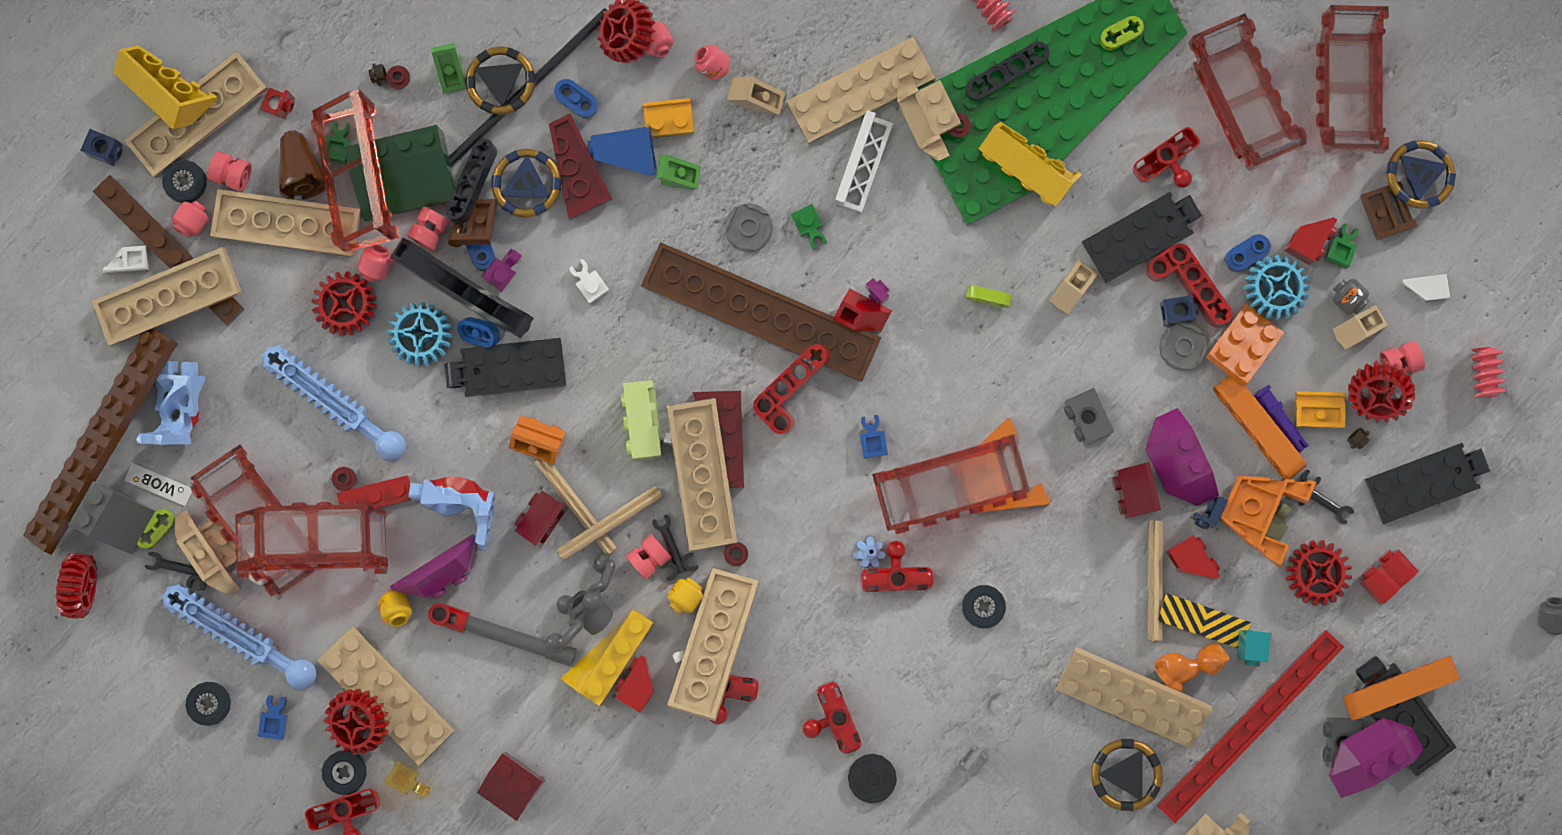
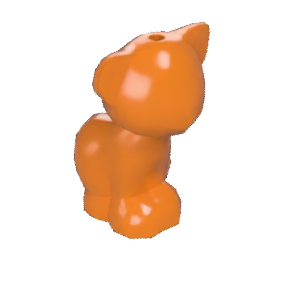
M1210 643L1199 650L1197 658L1194 660L1187 659L1179 653H1168L1157 659L1154 667L1156 673L1168 687L1182 693L1183 683L1193 679L1201 671L1210 676L1217 675L1230 657L1219 643Z

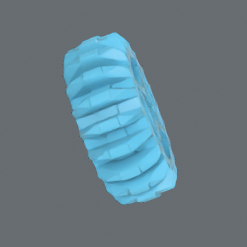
M1275 255L1273 261L1267 256L1264 258V263L1259 260L1256 262L1257 268L1251 267L1249 269L1253 276L1247 275L1245 277V280L1251 283L1244 286V290L1251 291V293L1245 296V299L1253 298L1254 302L1250 304V307L1254 308L1257 305L1259 307L1257 314L1259 315L1266 311V319H1269L1272 313L1275 320H1279L1281 314L1285 319H1288L1290 312L1296 315L1299 312L1298 308L1305 306L1302 300L1309 298V295L1303 292L1310 289V285L1303 283L1309 279V276L1302 277L1301 273L1305 269L1301 267L1297 270L1295 268L1298 263L1296 260L1288 264L1289 257L1287 256L1283 258L1282 262L1279 255ZM1276 269L1283 271V274L1279 277H1273L1271 275L1267 276L1264 272ZM1290 277L1295 286V294H1293V291L1288 286ZM1282 280V282L1280 283L1281 288H1279L1282 290H1279L1278 292L1272 295V293L1274 292L1273 288L1275 287L1272 285H1275L1276 283H1279ZM1259 281L1262 282L1261 285L1266 289L1264 298L1259 290ZM1275 298L1286 299L1290 302V304L1285 306H1275L1270 303Z
M420 301L417 309L415 303L411 302V310L408 311L405 306H402L401 310L404 314L400 315L395 312L394 316L398 319L397 322L389 321V324L395 328L394 330H387L388 335L394 336L388 340V343L390 345L396 344L391 351L393 353L400 352L397 357L399 360H403L406 357V364L411 365L415 359V366L420 367L422 360L426 366H430L429 358L432 357L435 362H438L439 358L436 354L446 355L442 347H451V344L445 341V339L453 338L451 333H446V331L452 329V325L444 324L448 321V316H441L443 311L440 308L434 311L432 303L425 309V303ZM425 316L431 317L436 321L439 331L427 329ZM417 317L412 327L403 329L410 319ZM419 329L426 333L422 339H418L412 334H415L416 331L419 332ZM402 337L413 339L415 353L408 351L404 347ZM437 339L431 349L423 352L428 341Z

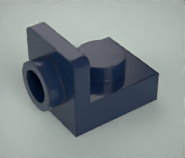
M1220 496L1216 497L1214 501L1210 500L1205 509V513L1208 514L1207 517L1197 512L1192 513L1191 519L1196 520L1194 524L1206 530L1209 527H1216L1228 500Z

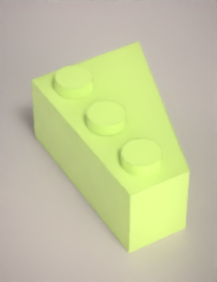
M653 381L623 383L624 393H621L622 407H626L627 416L623 417L624 429L629 431L630 440L626 441L627 455H632L633 460L661 458L662 448L656 391Z

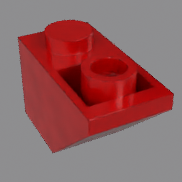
M1333 217L1300 226L1295 230L1284 251L1308 265L1315 260L1319 261L1326 250L1323 248L1325 241H1330L1337 230L1334 227L1337 219Z
M849 288L833 319L856 331H882L892 310Z
M1191 535L1165 551L1180 573L1211 580L1220 577L1218 573L1220 568L1213 558L1209 559L1205 553L1207 548L1200 537L1196 538L1194 535Z
M643 655L639 659L634 657L627 670L631 671L626 680L621 678L614 691L618 692L615 698L639 713L643 711L654 693L647 658Z

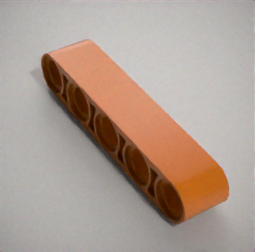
M1227 376L1213 387L1220 401L1284 480L1291 479L1307 466L1299 452L1246 386L1243 387L1232 377Z
M1447 656L1347 694L1342 699L1351 720H1356L1461 678L1452 656Z

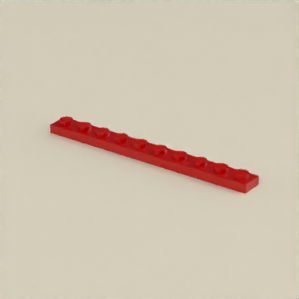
M1324 630L1156 806L1175 824L1336 657L1344 646L1327 630Z

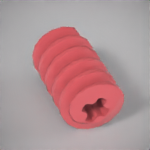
M971 0L973 2L978 1L976 8L983 9L981 15L982 17H988L986 23L988 25L994 24L992 32L1001 30L1013 20L1011 16L1015 9L1006 10L1010 4L1009 1L1002 3L1001 0Z
M1495 347L1471 349L1473 352L1479 353L1472 356V361L1478 362V364L1472 366V369L1480 372L1473 376V380L1480 382L1474 385V390L1481 391L1475 394L1474 398H1493L1506 392V389L1498 387L1499 384L1505 382V379L1498 378V375L1504 373L1505 370L1497 368V365L1504 363V360L1496 357L1502 354L1503 350L1496 349Z

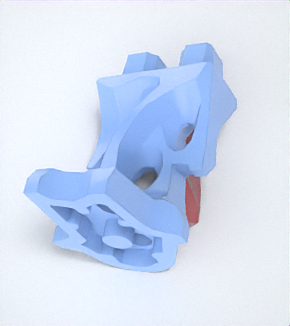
M167 361L155 381L157 387L155 410L159 411L161 425L154 432L140 433L137 437V444H191L192 429L199 422L198 396L205 382V376H198V362H181L180 375L178 374V361ZM178 409L180 416L177 420H174L173 412Z
M454 476L436 480H424V484L411 483L409 498L421 501V505L439 514L451 516L467 509H473L477 526L475 542L477 547L487 551L491 524L494 519L495 492L483 490L472 480Z

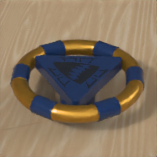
M1413 140L1397 148L1389 159L1386 173L1389 187L1395 197L1402 203L1418 209H1429L1444 202L1451 194L1456 179L1455 167L1448 153L1439 145L1425 140ZM1417 149H1425L1431 151L1443 163L1405 156L1404 154ZM1399 160L1402 163L1407 183L1411 186L1415 199L1402 190L1397 182L1396 172ZM1446 169L1443 190L1437 196L1419 200Z
M519 149L505 155L499 161L492 175L491 188L495 200L503 210L517 217L530 218L539 216L554 205L561 191V175L555 162L543 152L534 149ZM524 158L502 192L501 175L504 169L516 160ZM530 158L536 159L549 169L552 176L550 195ZM504 197L547 199L531 209H521L508 202Z

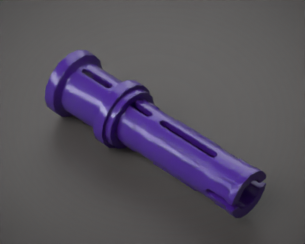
M1268 384L1254 393L1253 396L1300 453L1309 445L1282 409L1284 407L1283 403L1276 399L1270 390L1271 386Z

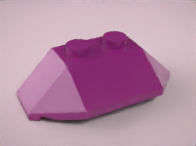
M1176 408L1156 417L1145 450L1165 493L1195 506L1219 496L1213 470L1192 426L1180 410Z
M476 535L468 536L390 585L391 590L429 599L433 597L435 600L447 592L445 588L452 584L456 587L467 580L466 575L471 573L476 553Z
M1380 718L1340 743L1329 777L1339 796L1344 798L1371 788L1412 764L1423 751V747L1412 727L1386 718Z

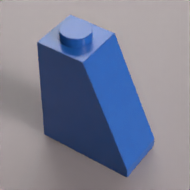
M650 126L592 135L591 141H588L589 153L594 155V160L650 176L657 174Z

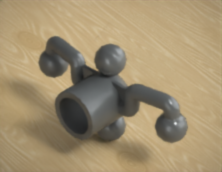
M599 555L594 560V569L602 574L599 583L592 584L587 590L577 592L573 597L564 595L557 600L558 611L570 616V628L563 636L558 633H552L546 638L545 643L549 651L555 653L561 651L582 628L591 635H595L601 632L611 621L613 612L603 603L602 597L599 594L606 590L615 570V562L609 556Z

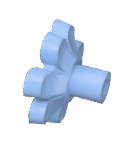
M872 536L866 537V543L862 541L856 543V547L860 550L854 552V558L857 560L862 559L860 562L861 567L866 568L871 563V566L876 568L879 566L878 559H885L886 553L880 551L883 543L881 541L874 543Z

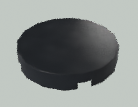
M866 754L859 757L851 765L848 773V784L852 793L858 799L867 803H878L887 799L895 789L897 782L896 770L891 762L877 754Z

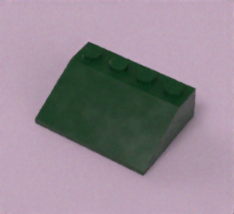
M438 125L344 147L349 174L365 222L422 209L423 206L430 207L450 201L455 190L444 132Z

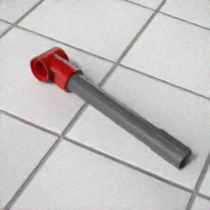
M437 603L428 610V618L435 625L460 633L467 631L544 656L545 659L571 667L577 649L567 645L557 653L551 652L546 647V640L470 616V612L446 604ZM439 607L444 608L446 611V617L443 621H437L434 617V612Z

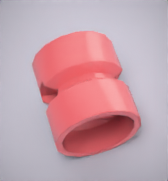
M218 151L210 162L207 178L209 181L220 185L226 183L228 188L241 192L250 179L252 164L239 158L234 161L231 155Z
M423 206L417 216L418 224H413L406 236L421 246L434 251L440 242L439 234L445 233L450 221L437 212ZM428 223L434 226V231H431L424 227L425 224Z
M1415 341L1399 346V349L1393 347L1380 352L1381 365H1384L1386 360L1391 367L1397 363L1398 370L1405 368L1408 374H1414L1425 369L1422 351Z
M652 534L641 542V548L635 547L625 556L646 580L656 572L657 565L663 566L672 558Z

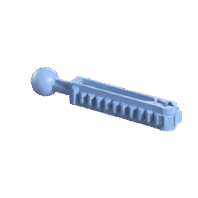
M280 345L267 347V350L261 357L263 368L267 369L270 374L277 373L276 378L278 380L285 378L283 384L286 386L292 384L291 390L294 392L300 390L299 396L302 398L307 396L306 401L310 404L315 401L314 407L317 409L323 407L322 413L325 415L330 413L329 418L334 421L338 418L337 424L339 426L345 424V431L350 433L356 430L376 444V452L381 459L395 461L403 456L406 450V442L400 433L396 431H382L365 416L367 409L364 406L358 408L359 403L356 400L350 403L351 397L348 395L342 398L343 391L339 389L334 392L335 385L330 384L327 386L328 380L325 378L319 380L320 374L317 372L312 374L313 369L308 366L304 369L305 363L303 361L297 363L298 357L295 355L290 357V351L287 349H283ZM274 356L285 363L283 367L272 360Z
M181 584L167 587L161 598L164 603L163 607L168 609L171 614L179 612L178 618L185 619L188 617V624L196 622L195 628L201 629L204 627V634L212 632V639L221 637V644L229 642V649L237 647V654L245 652L244 659L249 660L253 657L251 664L259 665L261 662L271 664L285 673L288 684L294 689L305 690L315 682L317 673L315 666L306 659L293 661L276 651L277 647L273 646V638H266L264 640L265 634L259 633L256 635V628L247 630L248 623L239 625V618L231 620L232 614L226 613L223 615V608L215 610V603L210 602L206 605L207 598L202 597L198 600L199 594L195 592L191 594L190 588L183 587ZM175 595H179L178 598H179L180 600H182L183 602H187V603H186V604L176 603L177 600L174 598Z

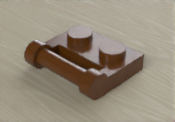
M1401 181L1398 182L1400 188L1403 189ZM1389 185L1360 196L1377 241L1418 226L1416 219L1413 220L1408 206L1393 194L1403 220L1402 224L1398 223L1388 197L1389 193L1393 194Z
M477 199L471 216L468 219L466 233H462L463 224H453L448 244L452 247L491 245L498 205L496 200Z

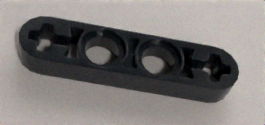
M1034 42L974 77L966 86L967 97L975 102L981 101L1041 66L1049 56L1048 46L1043 42ZM1034 49L1042 50V58L1040 59L1038 56L1032 58L1030 61L1032 65H1029L1027 58L1033 55ZM1013 60H1021L1024 63V69L1019 72L1014 71L1011 68V62ZM993 72H1000L1003 74L1004 80L999 84L993 83L990 75ZM983 78H986L988 86L981 89L980 95L976 92L972 94L973 85L975 84L976 87L983 85L985 82Z
M489 139L478 140L473 146L448 203L446 215L453 224H464L470 218L497 156V148ZM481 167L479 174L471 175L474 168ZM466 188H472V192L468 196H462V192Z

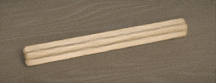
M537 459L535 464L587 530L598 523L554 465ZM607 534L595 540L606 555L612 554L617 549Z
M657 486L652 487L559 547L556 551L559 558L565 561L662 497Z
M1152 520L1148 523V640L1159 642L1162 641L1163 623L1157 621L1163 605V522Z

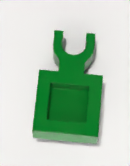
M334 121V136L326 135L321 158L322 161L346 165L347 160L344 147L351 145L350 139L345 138L349 134L350 124L346 123L345 129L339 131L337 130L338 122Z
M813 204L791 214V218L801 237L809 235V243L812 250L816 249L813 243L815 238H820L823 244L827 243L824 235L817 230L823 227V224Z
M1345 223L1340 227L1339 237L1335 236L1332 238L1324 260L1347 269L1351 264L1357 245L1351 243V240L1356 237L1359 229L1355 228L1351 235H1348L1345 231L1347 227Z

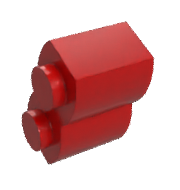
M1399 549L1393 552L1391 550L1386 551L1379 558L1381 563L1376 568L1371 566L1361 575L1363 579L1359 583L1379 605L1386 603L1419 572Z

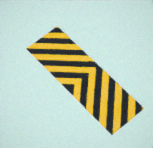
M1168 593L1165 595L1157 620L1238 648L1239 630H1249L1251 625L1249 621Z

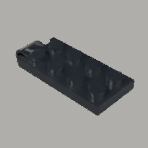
M1168 192L1082 241L1084 248L1105 284L1194 234L1193 230H1190L1187 225L1202 217V214L1191 195L1184 197L1174 204L1171 198L1172 194ZM1171 217L1173 222H1167L1166 218Z
M561 338L498 344L490 348L482 346L461 348L460 354H462L463 362L444 364L446 387L448 389L466 387L465 397L566 386ZM474 369H479L480 373L476 375L473 371Z
M1460 443L1364 479L1382 524L1480 489V484H1476L1474 477L1491 471L1482 448L1464 455L1462 450L1464 445ZM1456 467L1460 469L1459 474L1455 473Z
M1377 656L1372 657L1355 670L1359 679L1366 685L1363 688L1402 674L1394 663L1390 664V668L1387 670ZM1419 696L1370 714L1374 721L1386 718L1412 727L1423 747V751L1417 759L1408 765L1415 776L1420 775L1457 748Z

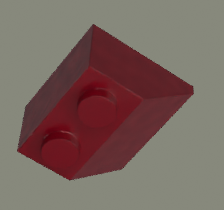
M1150 462L1114 472L1115 476L1112 477V484L1114 490L1119 491L1118 509L1121 515L1124 514L1125 519L1161 510Z
M544 491L533 495L528 503L531 506L526 514L521 513L514 524L517 526L514 530L539 548H542L568 510L565 505Z
M504 752L487 774L477 793L517 821L541 788L545 779L507 752Z

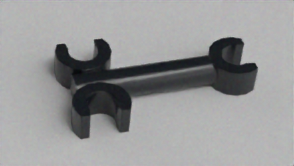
M1305 470L1301 474V482H1307L1310 470ZM1319 476L1314 479L1316 486L1321 481ZM1314 489L1311 499L1334 513L1338 523L1347 524L1348 521L1343 519L1341 514L1343 511L1353 514V508L1350 506L1341 507ZM1299 502L1298 505L1301 507L1305 505V503Z
M666 514L664 515L666 519L664 526H658L655 519L652 520V524L656 530L661 532L669 554L672 557L673 563L666 562L661 566L662 569L667 567L673 569V574L666 577L667 581H672L678 574L687 570L696 571L699 566L694 565L690 567L687 565V560L694 556L693 553L686 554L682 559L669 528L671 519Z
M148 552L149 556L156 558V563L153 566L145 565L146 569L154 571L162 568L192 575L187 579L186 587L192 588L193 582L199 580V590L204 591L206 589L207 583L202 581L192 565L163 559L159 553Z

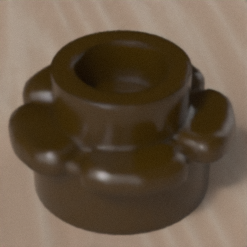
M373 63L372 69L368 71L372 83L382 86V83L387 82L386 69L383 64L376 65Z
M1361 427L1355 430L1347 439L1351 449L1356 447L1359 450L1362 449L1370 440L1367 437L1369 431L1365 432Z

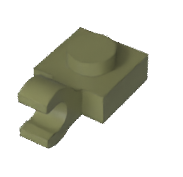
M1285 503L1280 504L1266 537L1280 542L1289 527L1283 521L1292 509Z

